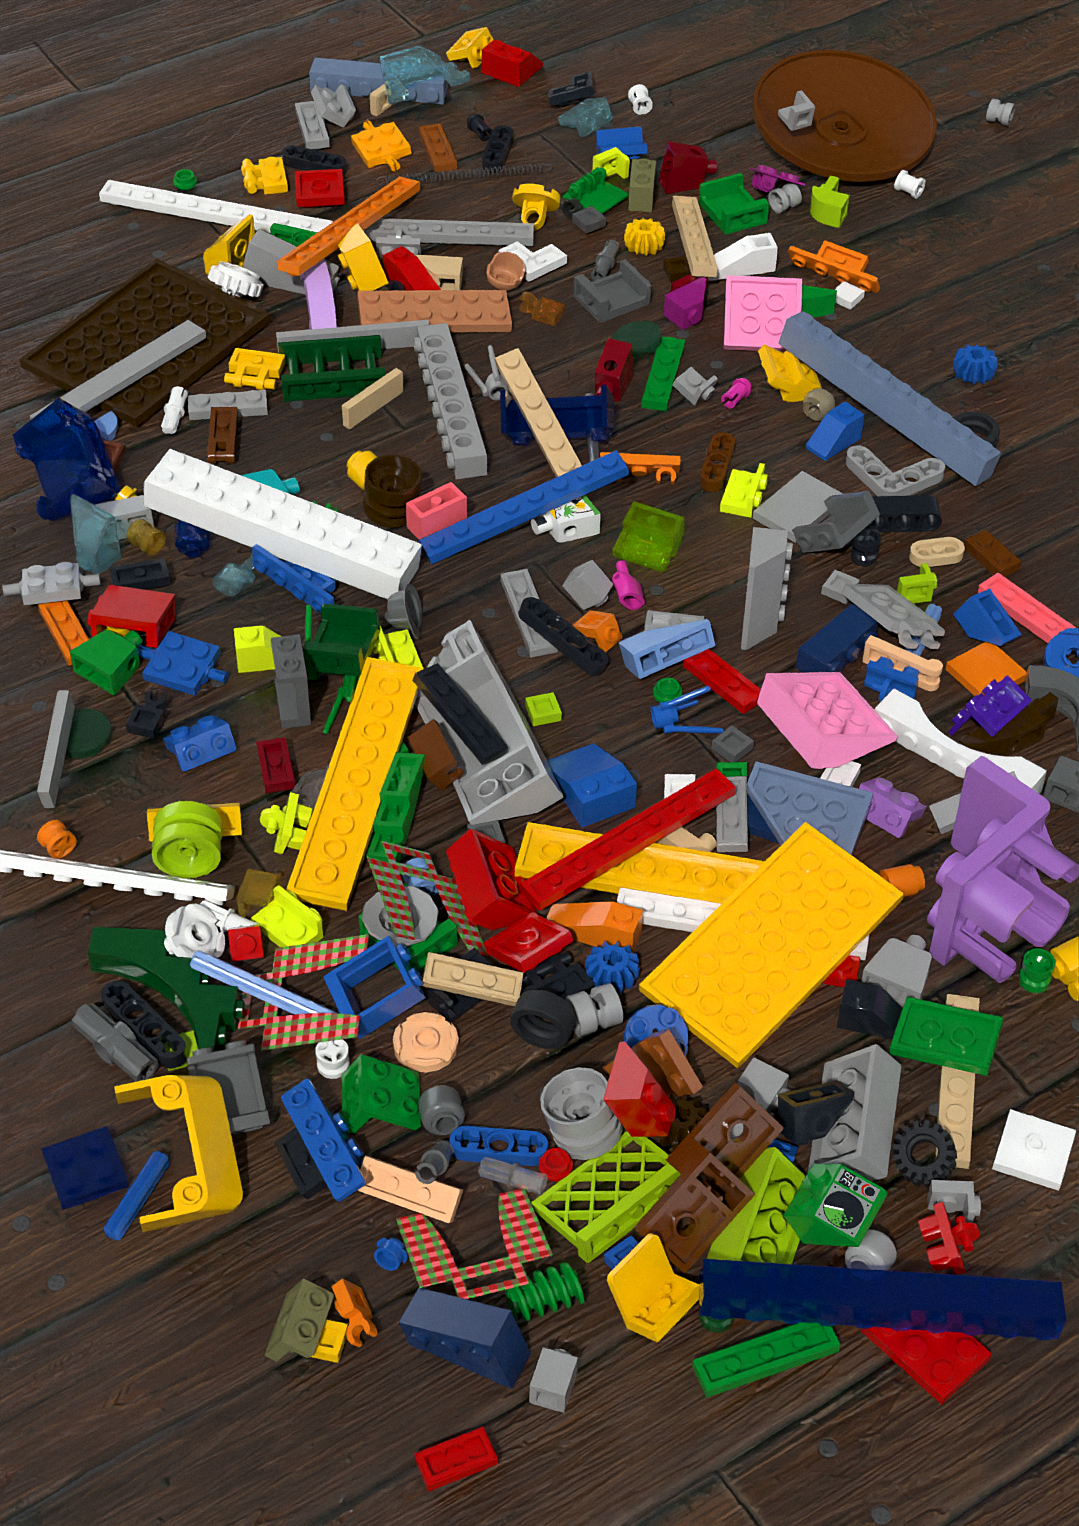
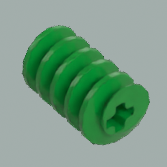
M566 1262L559 1264L558 1271L553 1266L546 1268L545 1276L539 1270L534 1271L532 1281L527 1276L529 1284L505 1290L507 1306L511 1310L516 1323L517 1314L519 1313L522 1314L526 1322L530 1321L532 1309H535L540 1318L544 1317L545 1305H548L553 1313H557L558 1301H562L565 1307L570 1309L571 1297L574 1296L580 1305L585 1303L578 1274Z

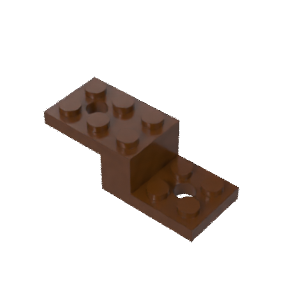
M734 1083L666 1159L681 1175L634 1228L643 1237L649 1233L657 1235L667 1258L683 1273H686L753 1198L755 1194L740 1178L780 1134L784 1127L741 1086ZM736 1124H743L742 1134L735 1139H731V1129ZM683 1217H690V1224L687 1229L677 1232L676 1225L678 1221Z

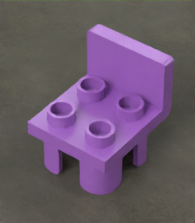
M980 756L966 768L951 839L952 847L959 852L950 855L936 875L935 882L943 889L941 897L934 904L927 917V923L934 927L929 953H931L932 958L943 966L959 953L991 978L1001 983L1014 974L1016 962L981 937L980 934L986 931L998 941L1004 943L1010 938L1011 931L1013 930L1034 946H1045L1062 927L1069 913L1070 905L1066 899L1041 883L1036 868L1052 879L1058 880L1062 878L1071 883L1079 876V864L1058 851L1052 844L1044 824L1050 810L1049 801L984 756Z

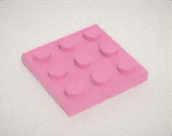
M727 275L723 349L758 351L765 344L780 352H785L786 349L779 345L778 342L786 319L801 312L802 279Z

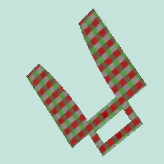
M381 841L389 862L369 857L367 859L395 936L415 940L410 906L400 874L434 882L451 921L457 925V932L467 949L470 951L476 948L480 955L488 957L477 925L472 924L465 915L466 910L462 898L457 891L456 879L437 875L429 853ZM392 851L425 859L429 870L396 862Z

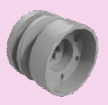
M578 1067L565 1070L556 1075L544 1087L540 1098L541 1110L550 1127V1132L556 1146L565 1150L572 1159L588 1160L602 1156L616 1145L623 1131V1125L603 1100L608 1081L601 1073L590 1068Z

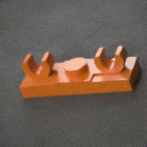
M600 452V457L609 454V452ZM619 453L632 475L645 476L647 473L656 472V483L660 484L661 476L668 474L671 477V484H675L676 473H679L680 456Z

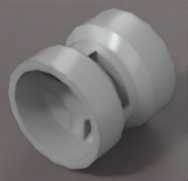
M992 98L987 110L986 121L994 123L998 120L1001 125L1009 126L1014 116L1015 104L1009 102L1001 104L1000 100Z
M791 182L784 185L782 189L777 188L770 191L768 199L771 208L776 213L786 211L788 207L792 208L800 205L802 196L798 186Z

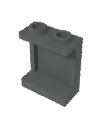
M626 259L620 261L618 273L590 282L583 274L574 276L573 297L599 323L650 305L652 286L649 280L645 279Z
M870 491L832 495L824 501L830 513L826 520L822 523L796 526L792 529V532L802 553L840 549L877 518L880 513Z
M300 634L271 638V647L276 672V679L274 680L281 727L283 729L311 725L307 674Z
M242 1040L226 1044V1050L213 1052L212 1048L209 1047L192 1052L193 1057L187 1058L189 1076L212 1077L220 1084L231 1135L270 1126L255 1057L254 1044L246 1045V1041Z

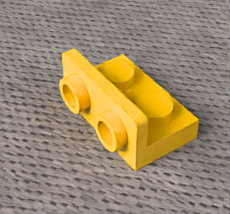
M487 27L466 31L447 51V57L449 61L458 59L459 61H464L468 59L472 69L477 68L482 63V49L494 39Z

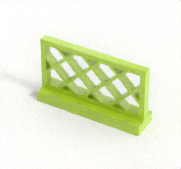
M626 1131L620 1136L619 1141L610 1151L600 1157L587 1160L567 1177L532 1201L531 1205L539 1216L578 1248L579 1257L586 1263H590L634 1229L637 1223L681 1174L666 1161L669 1155L647 1137H631ZM632 1141H635L642 1147V1153L622 1152L623 1148ZM604 1162H617L616 1172H597V1168ZM622 1162H641V1171L621 1172ZM646 1162H661L665 1165L658 1171H645ZM591 1181V1191H572V1186L577 1182ZM616 1181L615 1191H596V1182ZM621 1181H640V1185L634 1190L620 1191ZM615 1200L614 1205L609 1209L595 1210V1201ZM552 1201H566L565 1211H550L545 1206ZM571 1201H590V1209L570 1211ZM569 1220H589L588 1225L577 1233L569 1227Z

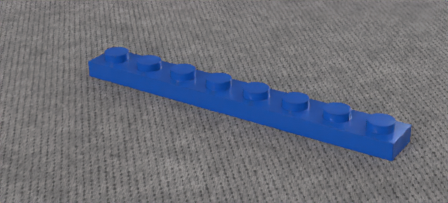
M617 450L426 536L419 540L420 544H422V549L432 565L629 475L628 467Z

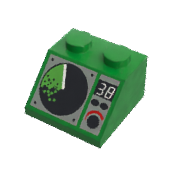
M813 1163L786 1210L784 1217L803 1244L859 1247L888 1193L884 1188L842 1164Z

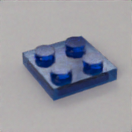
M107 1126L41 1149L62 1210L129 1187L128 1179Z

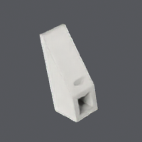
M771 233L746 236L716 253L714 257L718 267L716 277H708V281L726 279L727 275L747 276L774 272L776 269L778 247Z

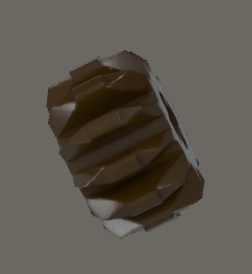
M685 1094L678 1100L672 1095L669 1096V1099L675 1106V1120L671 1123L668 1136L654 1137L660 1138L661 1147L669 1144L672 1145L673 1151L707 1114L706 1108H699L698 1099L689 1102Z

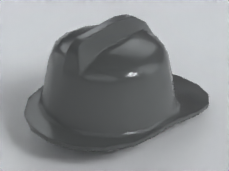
M407 584L403 590L392 594L388 598L385 620L392 624L395 629L411 630L414 637L419 639L422 623L421 601L415 587L412 584Z

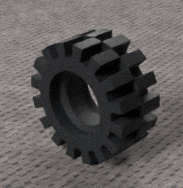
M924 1120V1124L920 1125L919 1121L912 1122L913 1127L909 1128L906 1125L902 1128L904 1133L896 1135L897 1143L892 1146L894 1152L892 1156L900 1174L903 1175L906 1181H912L913 1185L920 1187V1184H924L925 1188H930L931 1180H941L944 1177L950 1178V1170H955L957 1165L955 1159H958L957 1151L950 1134L946 1129L943 1130L941 1125L938 1123L932 1125L928 1120ZM923 1142L932 1143L938 1149L936 1160L927 1166L918 1165L912 1160L913 1149Z

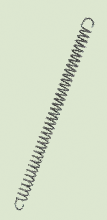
M535 163L533 164V166L529 164L531 166L532 174L534 165L536 168V173H538V164L537 167ZM538 163L539 166H540L541 173H542V165H543L544 163H542L541 165H540V163ZM522 164L520 165V167H518L519 175ZM500 166L498 167V170H497L496 167H494L493 170H492V175H493V177H494V169H496V173H497V177H498L499 168H500V171H501V176H503V167H502V170H501V167H500ZM503 166L504 169H505L506 176H507V168H508L509 166H507L506 168H505V166ZM511 166V170H510V167H509L510 175H512V166ZM513 166L514 174L516 175V166L515 168ZM487 167L485 168V170H483V168H481L482 171H483L484 178H485V171H486ZM472 168L470 177L472 179V171H474L475 178H477V169L475 173V170ZM459 169L458 173H457V171H456L457 179L459 180V172H461V176H462V180H463L464 171H465V174H466V179H468V170H467V173H466V170H465V169H463V173L461 172L460 169ZM446 170V172H447V174H448L449 181H450V174H451V172H452L453 180H455V171H456V170H454V175H453L452 170H450V173H448V171ZM437 171L436 175H435L434 172H432V177H431L430 172H428V175H426V173L424 172V173H423V177H422V174L419 173V177L417 176V180L420 181V175H421L422 182L424 183V174H425L426 180H427V183H428V176H429V174H430L431 182H433V173H434L436 182H437V174H439V178H440V181H441L442 173H443L444 181H446V172H445V175H444V172H443V171H441V175L439 174L438 171ZM411 173V174H410V179H411V175H412L413 180H415V175H414V177H413V174ZM390 175L388 176V182L387 178L385 177L387 185L389 184Z

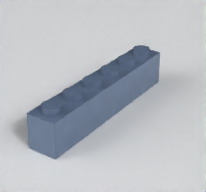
M315 57L309 72L310 91L317 85L323 89L325 87L329 88L335 93L342 84L346 86L350 96L370 97V93L386 84L391 88L392 100L444 104L448 92L447 69Z

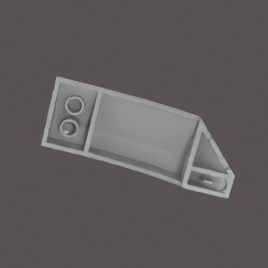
M469 620L446 634L441 642L443 646L442 651L438 657L433 656L427 667L438 663L508 746L504 755L482 765L419 689L414 704L424 723L427 724L432 719L439 723L440 729L443 731L444 737L459 763L448 773L454 772L459 767L463 771L462 776L454 781L453 784L468 821L471 825L494 820H503L538 813L553 805L564 796L524 714L472 621Z

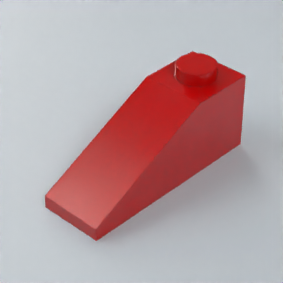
M404 246L395 248L383 255V269L388 281L397 280L405 286V291L441 290L419 258Z

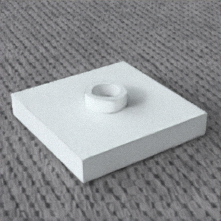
M1010 1109L992 1169L1059 1191L1076 1130Z

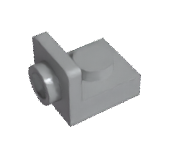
M690 367L675 379L672 386L695 406L702 399L707 401L716 391L714 385L718 378L714 375L706 381L697 371Z
M931 1180L927 1195L928 1210H934V1204L943 1202L946 1213L962 1211L967 1223H973L974 1217L980 1216L981 1200L979 1195H974L973 1181Z

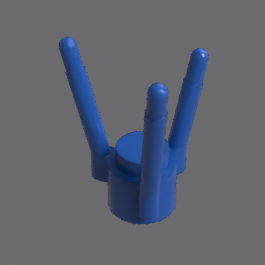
M709 686L694 690L670 701L661 702L659 705L651 706L650 708L654 728H663L664 734L671 732L721 734L724 732L723 728L674 725V722L679 720L677 711L698 704L697 699H690L709 692Z

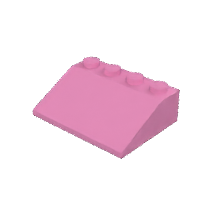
M840 672L766 673L757 704L811 768L839 767L896 741L898 735Z

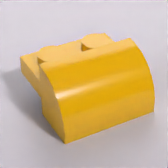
M765 344L758 350L762 361L761 365L768 377V383L773 388L780 390L784 401H803L809 391L822 388L816 371L788 350L782 353Z

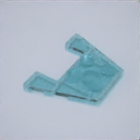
M421 45L380 56V67L389 104L409 99L408 90L405 86L420 80H430L438 75H442L451 86L470 82V73L463 70L461 72L457 70V65L452 62L445 63L441 61V56Z

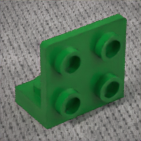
M361 1054L341 1075L342 1116L350 1128L346 1132L355 1134L370 1118L412 1130H417L421 1127V1116L418 1109L420 1085L419 1073L417 1071Z

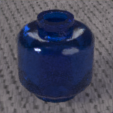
M179 520L175 524L174 529L175 547L187 557H198L210 548V531Z

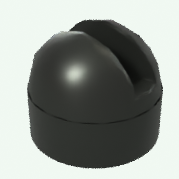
M576 198L566 200L562 205V211L568 219H572L573 213L583 210V205Z

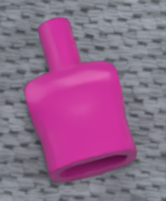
M623 560L616 563L617 572L613 575L612 580L619 601L624 607L637 610L645 604L641 584L629 574L627 562Z

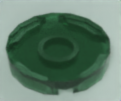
M635 321L621 326L614 332L611 339L631 343L633 345V358H637L646 351L647 354L655 351L662 342L660 327L656 323Z
M93 709L74 710L66 756L84 759L97 755L101 752V748L105 745L108 746L112 736L108 718L101 712Z

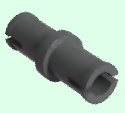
M607 240L602 252L597 255L595 259L596 265L591 272L593 281L606 277L609 270L614 267V258L620 248L615 240H609V242Z
M445 1140L438 1141L433 1148L428 1149L423 1154L421 1163L417 1166L418 1170L415 1171L419 1182L430 1184L436 1180L437 1176L442 1175L447 1170L449 1161L453 1158L452 1154H454V1149L450 1142Z

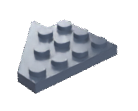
M757 761L747 782L746 792L780 845L804 822H807L852 856L873 799V792Z

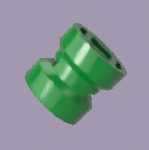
M1039 948L1031 949L1025 953L1018 978L1023 989L1031 993H1042L1048 989L1055 969L1056 961L1054 956L1050 952Z

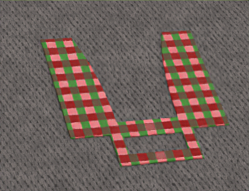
M369 934L276 948L273 971L256 974L255 976L281 987L283 977L314 972L349 961L368 949ZM243 991L242 1000L245 1001L244 1018L239 1019L238 1029L265 1026L262 1051L358 1037L360 1015L310 1013L277 1017L278 1007L265 1001L263 1018L248 1020L252 995Z
M525 1188L499 1194V1220L509 1257L457 1269L446 1243L424 1214L417 1213L396 1218L419 1287L422 1288L452 1280L458 1297L469 1299L529 1284L522 1263L552 1256L553 1254ZM509 1268L513 1269L516 1279L471 1290L466 1289L463 1281Z

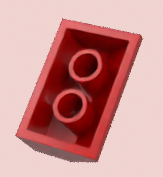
M471 828L446 850L450 861V869L457 882V891L462 898L466 910L465 915L472 924L489 930H496L511 926L531 912L537 914L535 906L520 891V883L525 881V878L515 876L517 856L513 847Z

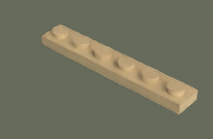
M673 196L672 207L692 276L698 278L716 277L718 267L697 197Z
M519 348L495 357V364L555 476H561L582 466Z
M947 994L945 1005L979 1012L980 998ZM941 1066L937 1123L942 1126L943 1130L946 1129L954 1142L958 1158L955 1159L956 1167L968 1169L971 1155L975 1073ZM935 1146V1158H934V1161L936 1160L937 1155H938V1149H937L936 1146Z

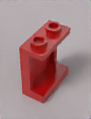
M109 585L104 594L99 596L94 609H91L88 614L87 623L88 626H91L92 637L101 633L105 626L146 632L148 647L158 648L176 619L175 594Z

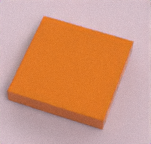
M984 642L946 662L945 668L974 696L980 693L985 695L982 690L994 679L999 683L1008 675L1019 685L1025 681L1027 672L997 645Z

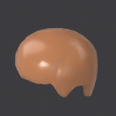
M511 252L496 253L487 266L486 278L496 289L506 291L515 289L523 280L525 273L524 262L517 254Z

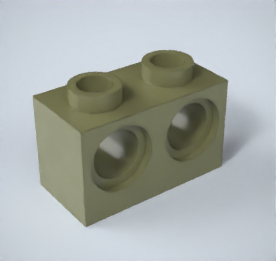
M632 159L628 211L652 212L656 160Z

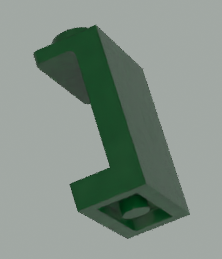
M322 604V622L314 641H305L302 647L306 671L360 676L366 658L370 657L381 631L378 610L375 608Z

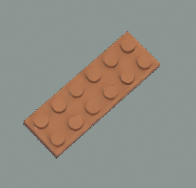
M506 290L357 291L360 325L429 320V325L447 323L450 332H511L512 330Z

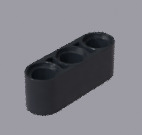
M931 495L872 496L880 515L865 528L874 529L878 533L933 531L942 523L938 501Z

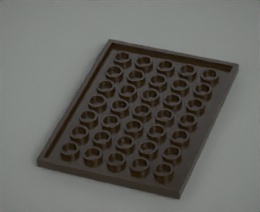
M156 258L19 360L23 369L70 392L160 336L190 320L206 331L205 339L96 405L107 412L112 411L116 417L137 427L169 402L173 387L179 386L184 389L235 350V348L271 321V316L269 312Z

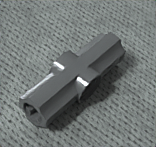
M85 1003L77 1009L72 1019L73 1027L93 1044L96 1053L104 1062L109 1065L115 1063L135 1082L151 1079L154 1076L156 1069L159 1067L158 1060L137 1042L134 1033L125 1023L121 1021L115 1023L94 1004L87 1005Z

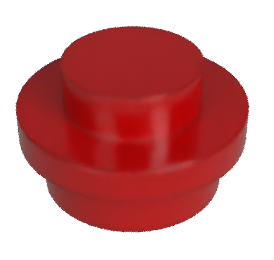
M561 1148L547 1150L539 1160V1171L549 1181H560L567 1177L573 1169L571 1157Z

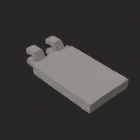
M874 584L844 585L842 595L886 629L897 633L901 645L906 648L917 649L919 643L912 640L911 635L920 636L921 644L926 647L939 649L940 643L934 641L933 635L944 636L945 630L937 624L936 620L892 587Z

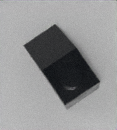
M846 979L837 1028L893 1039L903 1008L879 986Z
M838 1080L778 1094V1123L784 1127L780 1133L795 1145H806L811 1143L812 1140L825 1137L854 1100V1092Z

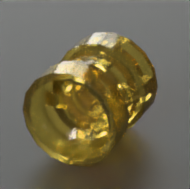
M144 519L134 521L126 535L129 543L140 547L144 553L150 556L157 554L163 548L166 540L163 531L155 527L152 528V525Z

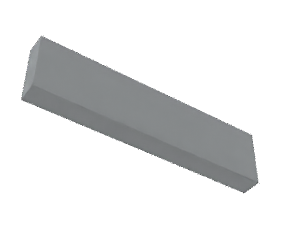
M528 569L502 573L501 583L530 658L557 653L558 650L519 618L518 611L523 599L527 597L539 599Z
M59 690L57 692L37 789L44 808H55L75 706L70 692L66 690Z

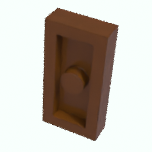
M987 530L965 539V550L993 575L999 573L1005 577L1020 569L1022 561Z

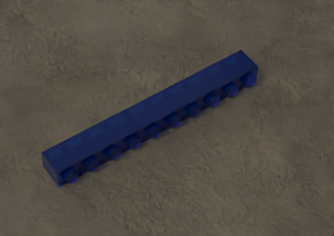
M703 1259L699 1275V1316H709L714 1319L741 1318L753 1322L772 1320L783 1321L787 1324H797L800 1322L819 1323L822 1326L850 1325L861 1329L881 1327L892 1328L896 1331L913 1329L927 1330L931 1333L959 1332L970 1336L991 1334L1000 1335L1004 1338L1022 1336L1036 1337L1039 1340L1059 1339L1067 1320L1062 1282L716 1259Z

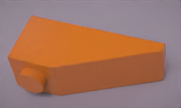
M613 901L552 904L546 919L570 930L574 941L601 948L604 941L609 945H614L618 940L621 948L630 945L632 953H634L642 934L643 910Z

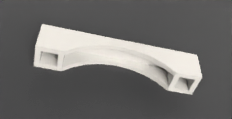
M893 689L875 708L879 716L898 735L895 742L958 777L964 779L966 768L980 756H984L1008 773L1015 771L1018 780L1036 792L1040 793L1042 791L1047 770L1022 757L990 755L956 743L930 722L918 701L896 689Z

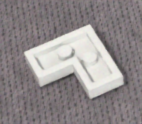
M517 241L499 250V252L517 254L523 260L525 265L523 278L528 282L567 264V255L553 244L532 253Z

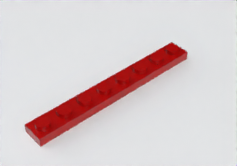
M716 768L520 883V891L540 911L734 796L736 787Z

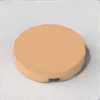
M429 1012L413 1014L407 1017V1021L402 1023L401 1026L399 1024L396 1027L393 1036L395 1056L403 1066L411 1070L424 1073L438 1071L449 1065L457 1054L459 1046L457 1030L452 1023L450 1024L445 1021V1017L439 1014Z

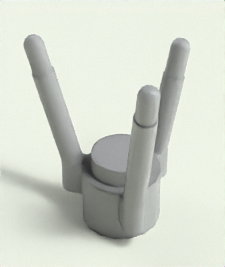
M490 345L488 346V352L493 373L487 377L485 384L469 364H465L464 367L480 387L484 397L489 395L492 400H501L511 392L502 375L498 372L493 347Z

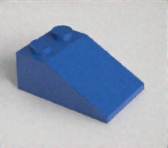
M593 743L547 760L564 796L562 799L582 828L635 808L637 783L622 762Z

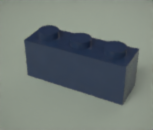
M851 604L799 647L796 668L803 673H841L847 664L857 660L860 653L865 649V642L871 635L878 638L877 629L879 622L860 608Z

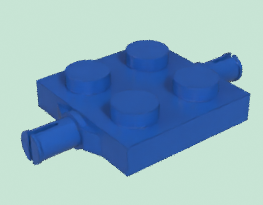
M171 631L167 632L156 649L147 648L142 645L138 646L139 657L150 660L142 672L143 678L146 681L196 696L201 686L209 679L225 684L229 678V672L215 668V663L221 655L220 646Z

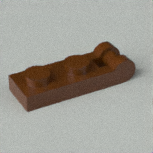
M211 407L207 461L209 464H217L219 461L235 464L238 423L237 407Z

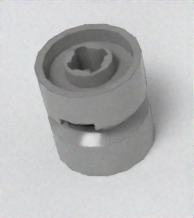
M611 983L592 988L590 994L581 991L565 998V1001L572 1006L576 1014V1023L573 1031L578 1037L596 1032L599 1025L606 1029L623 1022L621 1002Z

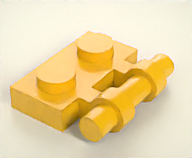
M282 157L258 159L259 165H254L250 159L242 161L243 182L249 193L253 194L259 189H264V194L288 192Z
M235 348L229 361V372H235V374L225 373L224 382L234 384V387L239 388L251 386L256 387L257 390H275L277 380L269 378L279 379L286 363L285 354Z

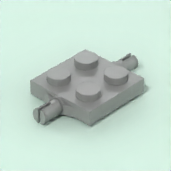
M61 562L54 566L43 567L41 565H34L28 569H22V580L19 583L3 584L2 587L4 597L21 594L24 605L81 599V591L84 587L100 586L99 574L82 576L79 563Z

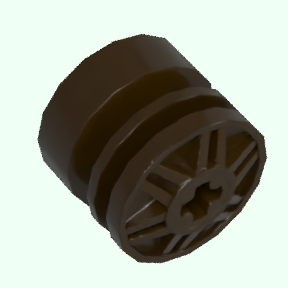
M383 455L368 463L364 476L363 509L369 520L384 527H402L407 525L406 503L420 497L422 473L419 466L411 459L400 455Z

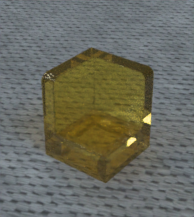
M252 869L247 870L237 895L240 916L246 917L251 904L266 907L269 905V902L274 900L273 889L279 885L278 874Z

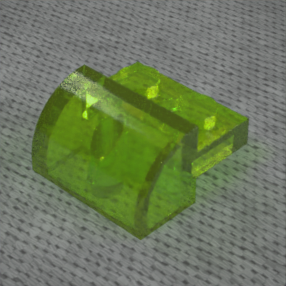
M633 501L623 520V530L612 549L613 556L664 573L671 557H675L679 549L684 531V517Z

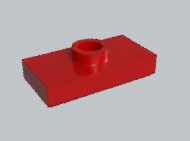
M484 1427L414 1453L415 1462L428 1492L498 1465L497 1455Z

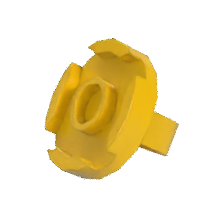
M521 184L519 185V190L514 188L512 199L517 206L522 208L521 220L523 223H528L527 219L532 213L539 214L538 220L534 223V231L544 225L546 212H552L559 208L561 197L554 189H552L551 193L544 191L543 185Z

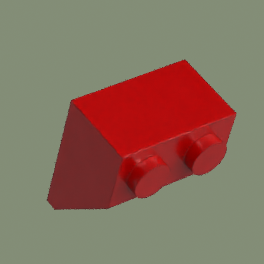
M493 40L482 49V74L518 87L543 67V62L532 53L524 51L519 47L505 44L500 40Z
M619 1042L605 1091L604 1102L631 1137L668 1136L671 1123L675 1120L676 1116L674 1104L626 1042Z

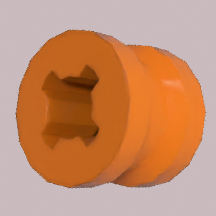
M60 820L47 822L40 828L37 834V841L41 846L47 848V852L52 858L60 859L67 856L76 845V837L72 832L66 831V826Z

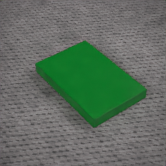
M906 997L890 1045V1055L988 1076L1003 1027V1017Z

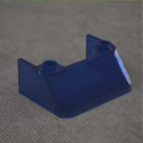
M601 385V395L546 398L567 439L591 438V441H606L607 436L612 435L614 396L607 385ZM500 390L501 433L507 440L513 441V445H528V441L536 440L516 401L512 399L506 390Z

